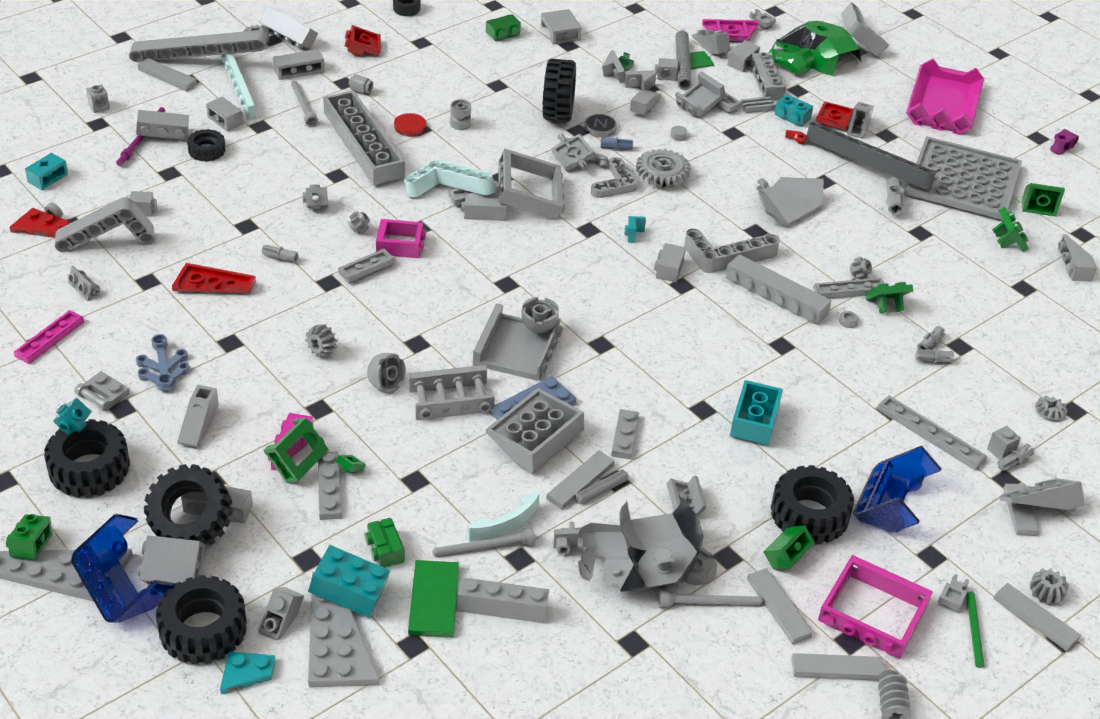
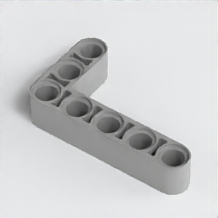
M851 2L841 13L845 28L852 37L877 57L886 50L889 44L865 24L861 10Z
M123 197L58 229L55 233V248L60 252L70 251L122 224L127 227L141 244L150 245L155 240L154 226L132 199Z
M691 228L686 231L684 247H686V251L703 272L713 273L727 269L728 264L739 254L754 262L777 256L780 238L775 234H767L713 248L700 230Z

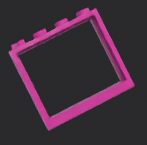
M851 555L824 601L818 621L901 659L929 605L933 591ZM850 577L918 607L901 640L833 608Z

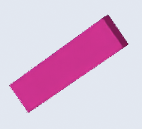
M68 310L15 350L14 356L30 364L85 322L84 317Z

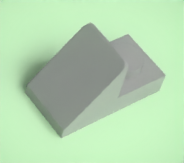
M611 50L602 65L603 76L614 74L615 78H618L620 83L625 81V70L615 51Z
M656 70L625 71V88L640 87L641 90L651 89L655 86Z

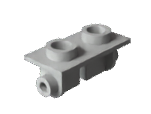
M71 266L68 283L87 301H89L90 295H98L100 293L99 285L91 282V279L83 270H77L74 266Z

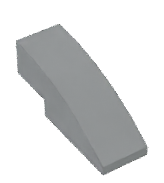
M641 90L631 99L630 111L642 115L651 112L662 97V94Z

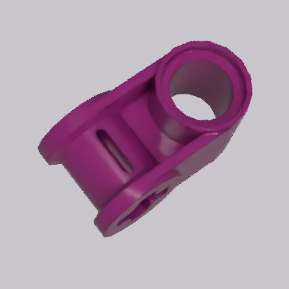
M1064 128L1055 134L1054 144L1050 147L1051 152L1058 155L1063 154L1076 145L1079 136Z

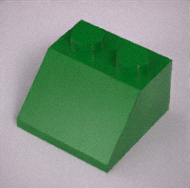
M1035 183L1028 184L1022 196V212L1056 217L1065 188Z

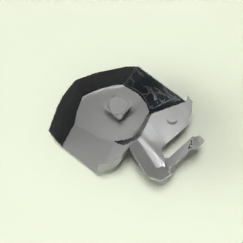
M683 497L673 513L632 520L626 501L619 513L620 525L589 523L580 528L578 536L582 548L581 560L578 561L580 576L584 580L590 581L593 577L595 557H605L603 580L608 587L619 588L620 592L654 591L682 584L688 578L695 565L704 538L698 517Z

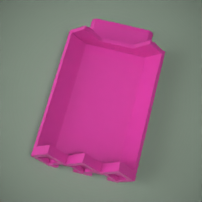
M934 58L919 67L906 114L918 126H921V124L931 126L932 129L953 131L954 134L958 135L972 129L984 77L977 68L968 72L939 66Z

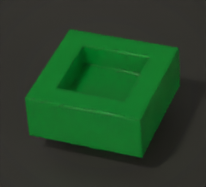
M338 455L336 463L341 465L342 469L348 473L363 472L366 466L365 463L353 455Z

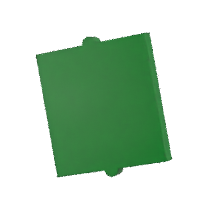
M705 51L690 53L691 69L714 66L711 57Z

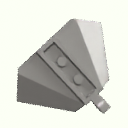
M780 177L772 187L763 178L757 181L761 185L757 186L756 190L766 214L783 225H790L795 221L800 222L809 217L811 212L823 205L824 179Z

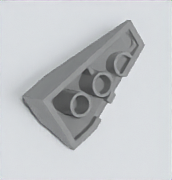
M1060 478L1035 483L1034 487L1027 486L1023 490L999 496L1000 501L1063 509L1064 512L1077 511L1076 508L1085 506L1082 483L1080 481Z

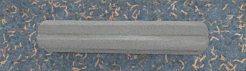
M622 469L576 493V500L579 504H584L627 481L629 475Z

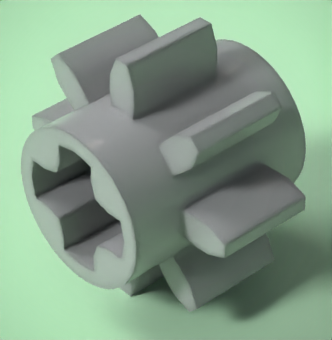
M357 211L349 216L351 221L348 224L354 232L360 231V233H364L370 228L368 226L370 219L364 212L359 213Z
M855 258L854 262L850 265V272L856 279L868 278V274L872 272V264L866 258Z

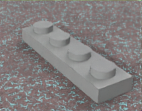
M338 451L326 452L318 460L320 520L341 519L339 464L336 463L339 455Z

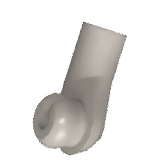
M595 154L596 157L587 161L598 162L600 167L605 168L608 166L609 159L607 156Z

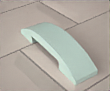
M535 491L521 498L519 508L491 522L486 517H483L467 525V540L474 542L498 538L517 530L536 513L539 507L540 493Z

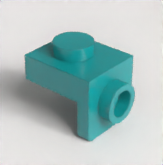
M628 216V225H625L624 235L628 236V243H635L636 232L645 231L646 217Z

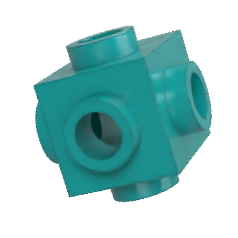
M75 398L67 404H62L57 409L56 413L58 415L53 422L67 435L74 431L80 432L86 426L85 420L92 411L78 398Z

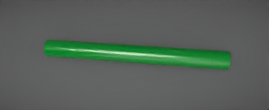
M967 592L966 598L975 666L982 668L984 667V657L976 598L974 592Z

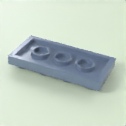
M550 376L494 405L490 409V414L498 420L537 388L571 406L576 403V397L553 376Z

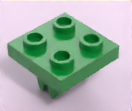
M1005 207L999 209L998 211L1003 221L992 229L996 237L1002 236L997 240L998 244H1000L1001 248L1017 243L1023 252L1028 250L1029 247L1026 242L1029 240L1026 234L1021 232L1024 229L1020 222H1015L1016 217L1012 211L1008 212Z
M898 282L892 286H889L888 283L877 285L878 287H872L871 291L865 293L866 300L877 299L879 313L887 312L886 298H894L896 311L901 312L904 310L903 296L914 291L913 284L906 285V282Z

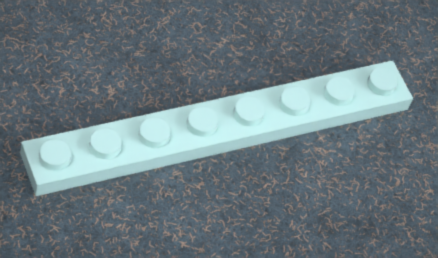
M233 54L221 55L229 78L232 79L236 95L239 96L240 105H243L244 114L248 115L249 120L256 119L255 105Z

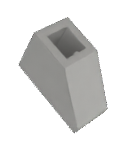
M286 587L274 588L258 631L277 640L280 639L297 617L304 595Z

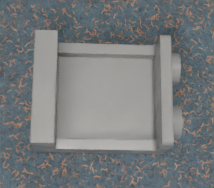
M570 9L541 13V26L547 27L550 31L552 45L581 40L582 27Z
M702 71L698 74V82L684 94L675 93L677 105L697 118L703 116L726 96L724 85Z
M147 535V539L142 545L143 561L138 567L139 580L145 583L176 584L179 581L181 583L185 582V579L189 577L193 579L199 578L205 544L195 540Z

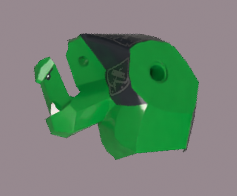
M808 21L794 28L780 39H776V42L769 51L772 59H774V63L790 69V72L795 74H805L813 68L823 74L833 76L839 54L850 51L861 62L860 49L851 35L843 27L823 21ZM775 44L777 45V47L782 48L784 51L775 50Z

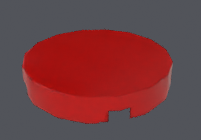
M415 113L401 114L394 120V129L400 135L403 133L409 137L417 136L426 129V120L421 115Z

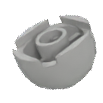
M539 297L528 299L523 303L521 310L522 322L526 328L535 333H545L552 330L559 318L558 305L549 298H545V300H538Z
M380 353L374 356L367 370L370 383L381 391L393 392L400 387L397 386L400 380L403 381L405 378V362L399 358L398 354Z

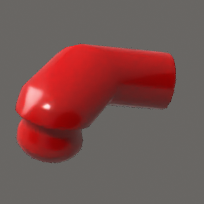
M786 130L785 138L794 139L799 144L807 141V137L803 132Z

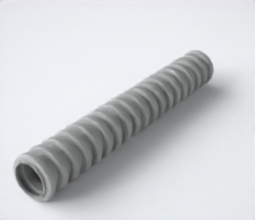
M681 30L675 35L676 59L678 61L677 82L680 89L686 90L692 84L689 35L686 31Z

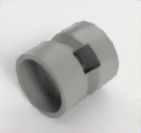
M464 99L452 101L450 104V126L457 130L468 129L471 126V103Z

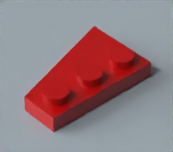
M31 208L10 226V232L26 231L28 235L42 233L45 237L55 238V233L58 229L72 222Z

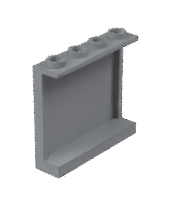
M496 303L473 351V366L486 365L487 369L539 381L541 375L546 373L547 361H551L552 349H556L557 337L562 335L563 326H560L561 318H558L552 330L545 333H535L526 328L522 318L503 314V305Z

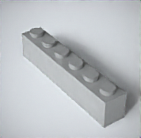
M740 254L727 266L726 279L816 325L829 314L832 300Z

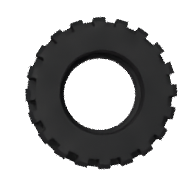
M551 58L547 62L542 101V115L545 120L568 122L572 118L576 85V62L573 60Z
M89 419V421H85L87 424L80 432L74 431L67 435L58 429L55 435L51 436L44 449V458L49 479L56 489L67 495L72 494L74 497L80 498L85 496L90 498L96 494L98 496L103 495L107 490L110 492L115 488L116 484L119 485L124 480L130 466L126 438H124L121 430L111 423L108 425L106 421L100 420L97 422L95 419ZM85 455H101L98 458L87 462L75 461L79 457Z
M186 464L179 465L177 470L172 467L167 470L168 473L166 475L160 474L157 477L159 481L156 484H151L149 487L151 493L146 494L144 500L148 504L144 506V514L147 516L146 522L154 534L158 537L200 541L203 544L208 543L210 546L214 544V538L217 536L222 537L225 533L223 531L224 526L229 527L231 521L228 516H231L233 513L231 496L220 478L215 473L213 474L210 469L206 467L201 469L199 465L192 464L190 468ZM189 492L204 493L207 497V505L203 514L197 520L188 524H175L172 522L171 509L179 497Z
M804 465L798 466L796 469L792 468L786 471V473L779 477V481L776 482L771 502V515L779 529L782 528V532L789 527L805 525L815 545L822 544L824 541L828 543L833 541L834 538L837 539L842 536L843 532L848 528L854 507V495L850 486L846 485V481L842 477L839 478L834 471L829 472L824 467L816 468L814 465H809L808 467H804ZM799 501H815L823 505L825 509H812L802 505Z
M199 575V578L193 579L189 577L185 579V582L181 583L179 581L173 585V589L169 588L164 593V597L159 600L158 608L156 609V622L161 645L168 651L170 656L173 658L178 656V660L185 663L191 661V664L199 665V662L209 664L212 663V660L217 659L219 661L225 658V654L236 650L235 645L239 646L242 643L243 636L247 631L246 611L242 594L239 593L236 586L231 585L225 579L221 581L216 576L206 578L205 575ZM210 612L220 616L215 622L202 627H192L184 624L185 620L198 613Z

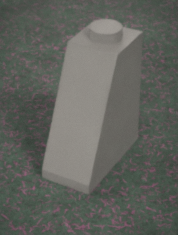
M499 187L495 188V192L490 195L477 193L465 195V202L461 203V212H465L464 219L506 221L507 205L499 203Z

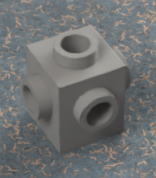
M317 184L309 185V188H306V192H303V203H306L310 210H321V207H328L327 187H320Z

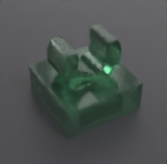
M626 52L618 59L624 70L629 71L634 66V60L629 59L630 54Z

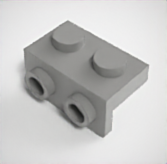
M693 476L688 483L670 478L666 484L674 511L681 503L683 497L696 516L699 517L707 505L698 477Z

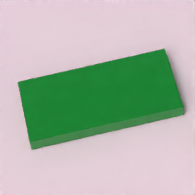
M415 560L408 635L453 637L459 562Z

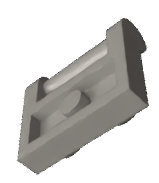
M102 371L84 384H78L74 390L77 395L84 396L96 403L103 411L109 410L130 394L127 386ZM91 390L94 391V392H96L97 394L101 395V396L104 397V398L99 397V396L96 395L95 393L91 392Z

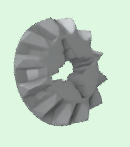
M1046 395L1044 398L1039 397L1035 405L1036 411L1042 417L1049 420L1063 419L1067 413L1066 404L1061 403V399L1057 400L1054 396L1051 398Z

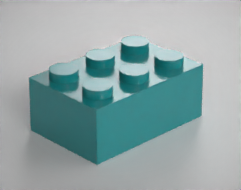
M745 380L733 417L730 436L769 445L783 389Z
M329 545L312 576L308 592L370 618L386 586L391 570Z

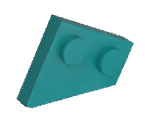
M229 652L220 686V693L227 694L228 689L241 685L242 688H246L255 683L272 680L276 662L275 655Z

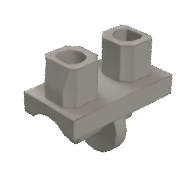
M569 522V528L554 529L553 548H557L558 554H568L570 548H578V552L582 554L578 538L580 528H575L574 522Z

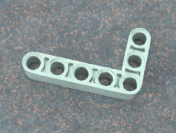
M441 160L429 162L404 179L409 197H418L437 184L481 195H490L495 192L492 173Z

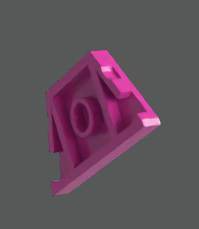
M702 19V26L707 30H722V33L729 34V41L738 42L749 41L759 24V20Z

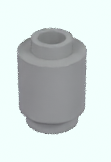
M356 74L350 77L349 86L351 90L364 94L371 93L374 85L373 81Z

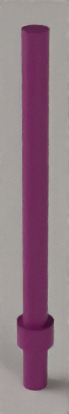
M160 107L157 112H165L166 110ZM137 135L128 148L121 152V156L116 161L118 166H122L126 160L132 157L133 151L145 136Z

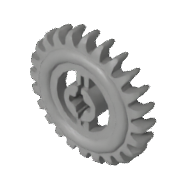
M667 149L647 151L636 162V171L639 172V176L642 175L643 180L645 177H648V183L651 179H654V185L657 181H660V186H662L663 182L666 181L667 187H669L670 181H672L675 186L676 180L681 184L682 178L683 181H686L691 172L690 163L683 155H679L678 152L674 153L672 150L667 151Z

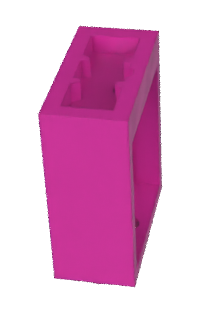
M381 219L376 237V252L385 249L392 256L419 258L420 251L423 252L424 241L422 240L426 239V230H423V222ZM387 236L415 237V241L387 239Z

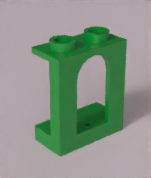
M307 418L294 419L292 422L295 426L277 444L268 445L263 450L286 483L299 481L329 450L323 438L318 435L313 428V424ZM303 436L313 451L296 466L286 451Z

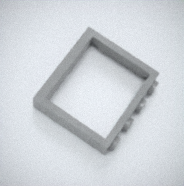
M504 148L498 161L499 203L557 220L560 213L564 212L565 204H563L564 194L562 190L564 184L562 183L563 173H561V166ZM511 167L552 179L553 201L512 189Z

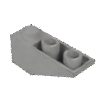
M706 29L698 30L696 34H692V37L710 54H721L731 51L729 34L722 33V30L706 31Z
M1063 234L1061 241L1058 243V250L1061 252L1062 261L1066 265V271L1069 273L1071 281H1092L1097 270L1093 257L1068 235Z
M202 385L196 386L189 400L177 441L178 444L198 447L219 406L217 388Z

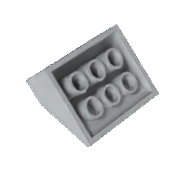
M537 388L485 430L517 465L534 473L584 431V412Z

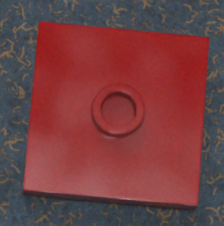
M824 101L815 122L846 130L852 118L853 108Z

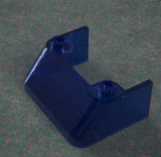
M922 445L879 462L869 475L853 510V515L861 522L890 533H898L905 528L919 524L920 520L904 503V499L908 492L917 491L922 487L924 477L940 472L942 468Z
M117 513L86 539L73 552L71 557L72 565L104 620L109 623H120L153 610L158 606L159 600L164 597V593L169 588L173 589V585L176 584L154 580L147 588H144L139 593L137 592L119 560L126 554L128 549L127 541L123 535L139 521L135 517Z

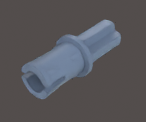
M601 137V147L615 148V150L617 148L632 149L633 140L618 139V137Z

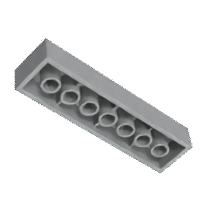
M354 90L323 97L325 116L373 186L405 178L404 159Z

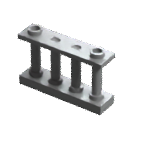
M486 365L409 373L410 393L417 392L420 402L415 403L416 420L490 412L491 407L494 406L495 396L494 394L486 395L483 384H487ZM475 385L478 396L466 397L464 387ZM456 388L459 398L447 400L445 389ZM437 390L439 401L428 402L425 391Z

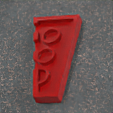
M185 263L172 284V291L250 293L256 283V276Z

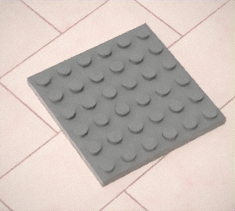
M926 136L916 164L936 172L931 189H923L909 183L906 195L1003 220L998 210L1005 207L1008 211L1022 160Z

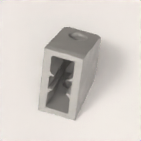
M858 102L854 106L847 135L863 139L871 121L873 105Z

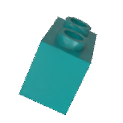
M53 153L25 168L27 182L40 190L47 188L68 175L66 160Z

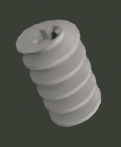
M894 670L881 672L877 679L882 719L909 718L911 710L910 702L908 701L907 678L899 675Z

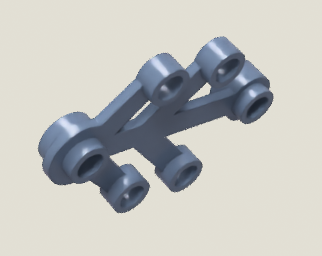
M157 334L152 337L151 342L152 347L157 351L158 362L149 359L146 355H139L136 357V363L138 367L147 366L160 372V375L150 372L148 368H141L138 370V377L142 381L149 379L155 382L157 389L161 391H169L176 386V379L180 375H186L190 372L189 363L183 362L188 359L187 350L179 349L172 358L166 361L167 337L163 334ZM180 361L181 363L178 364V368L169 374L168 371Z

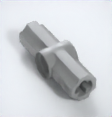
M895 177L887 181L886 204L888 205V211L892 215L898 216L904 211V188H902V182L899 178Z

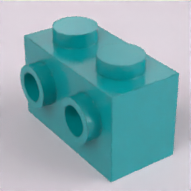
M786 94L777 101L774 115L802 127L811 119L813 105Z

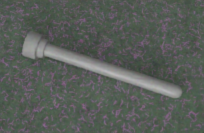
M295 80L292 81V88L305 113L304 121L308 127L316 126L318 124L316 114L310 111L298 83Z
M526 528L516 535L437 547L433 549L432 553L434 556H442L520 542L526 544V546L534 545L535 534L533 528Z
M659 589L658 591L659 607H668L673 605V603L763 604V599L757 596L673 594L668 589Z

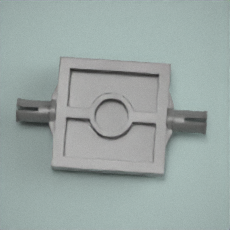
M561 133V136L559 134L558 139L561 142L551 148L553 155L566 171L577 166L586 171L589 168L586 161L596 157L595 152L580 134L568 139L564 134Z

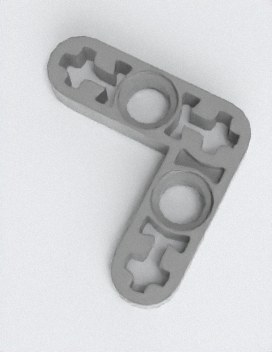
M613 157L609 160V170L615 179L599 181L591 185V195L595 198H603L635 191L637 179L622 158Z

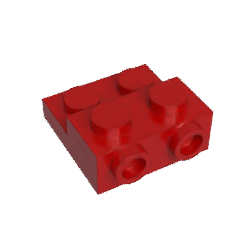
M354 25L351 26L350 30L346 31L344 47H347L348 52L362 56L365 51L370 55L379 56L381 52L380 34Z

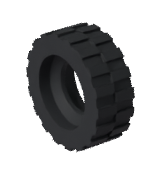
M197 130L188 136V153L195 160L214 161L223 156L226 151L225 138L221 132L216 130ZM203 144H213L212 146L207 147L200 146Z

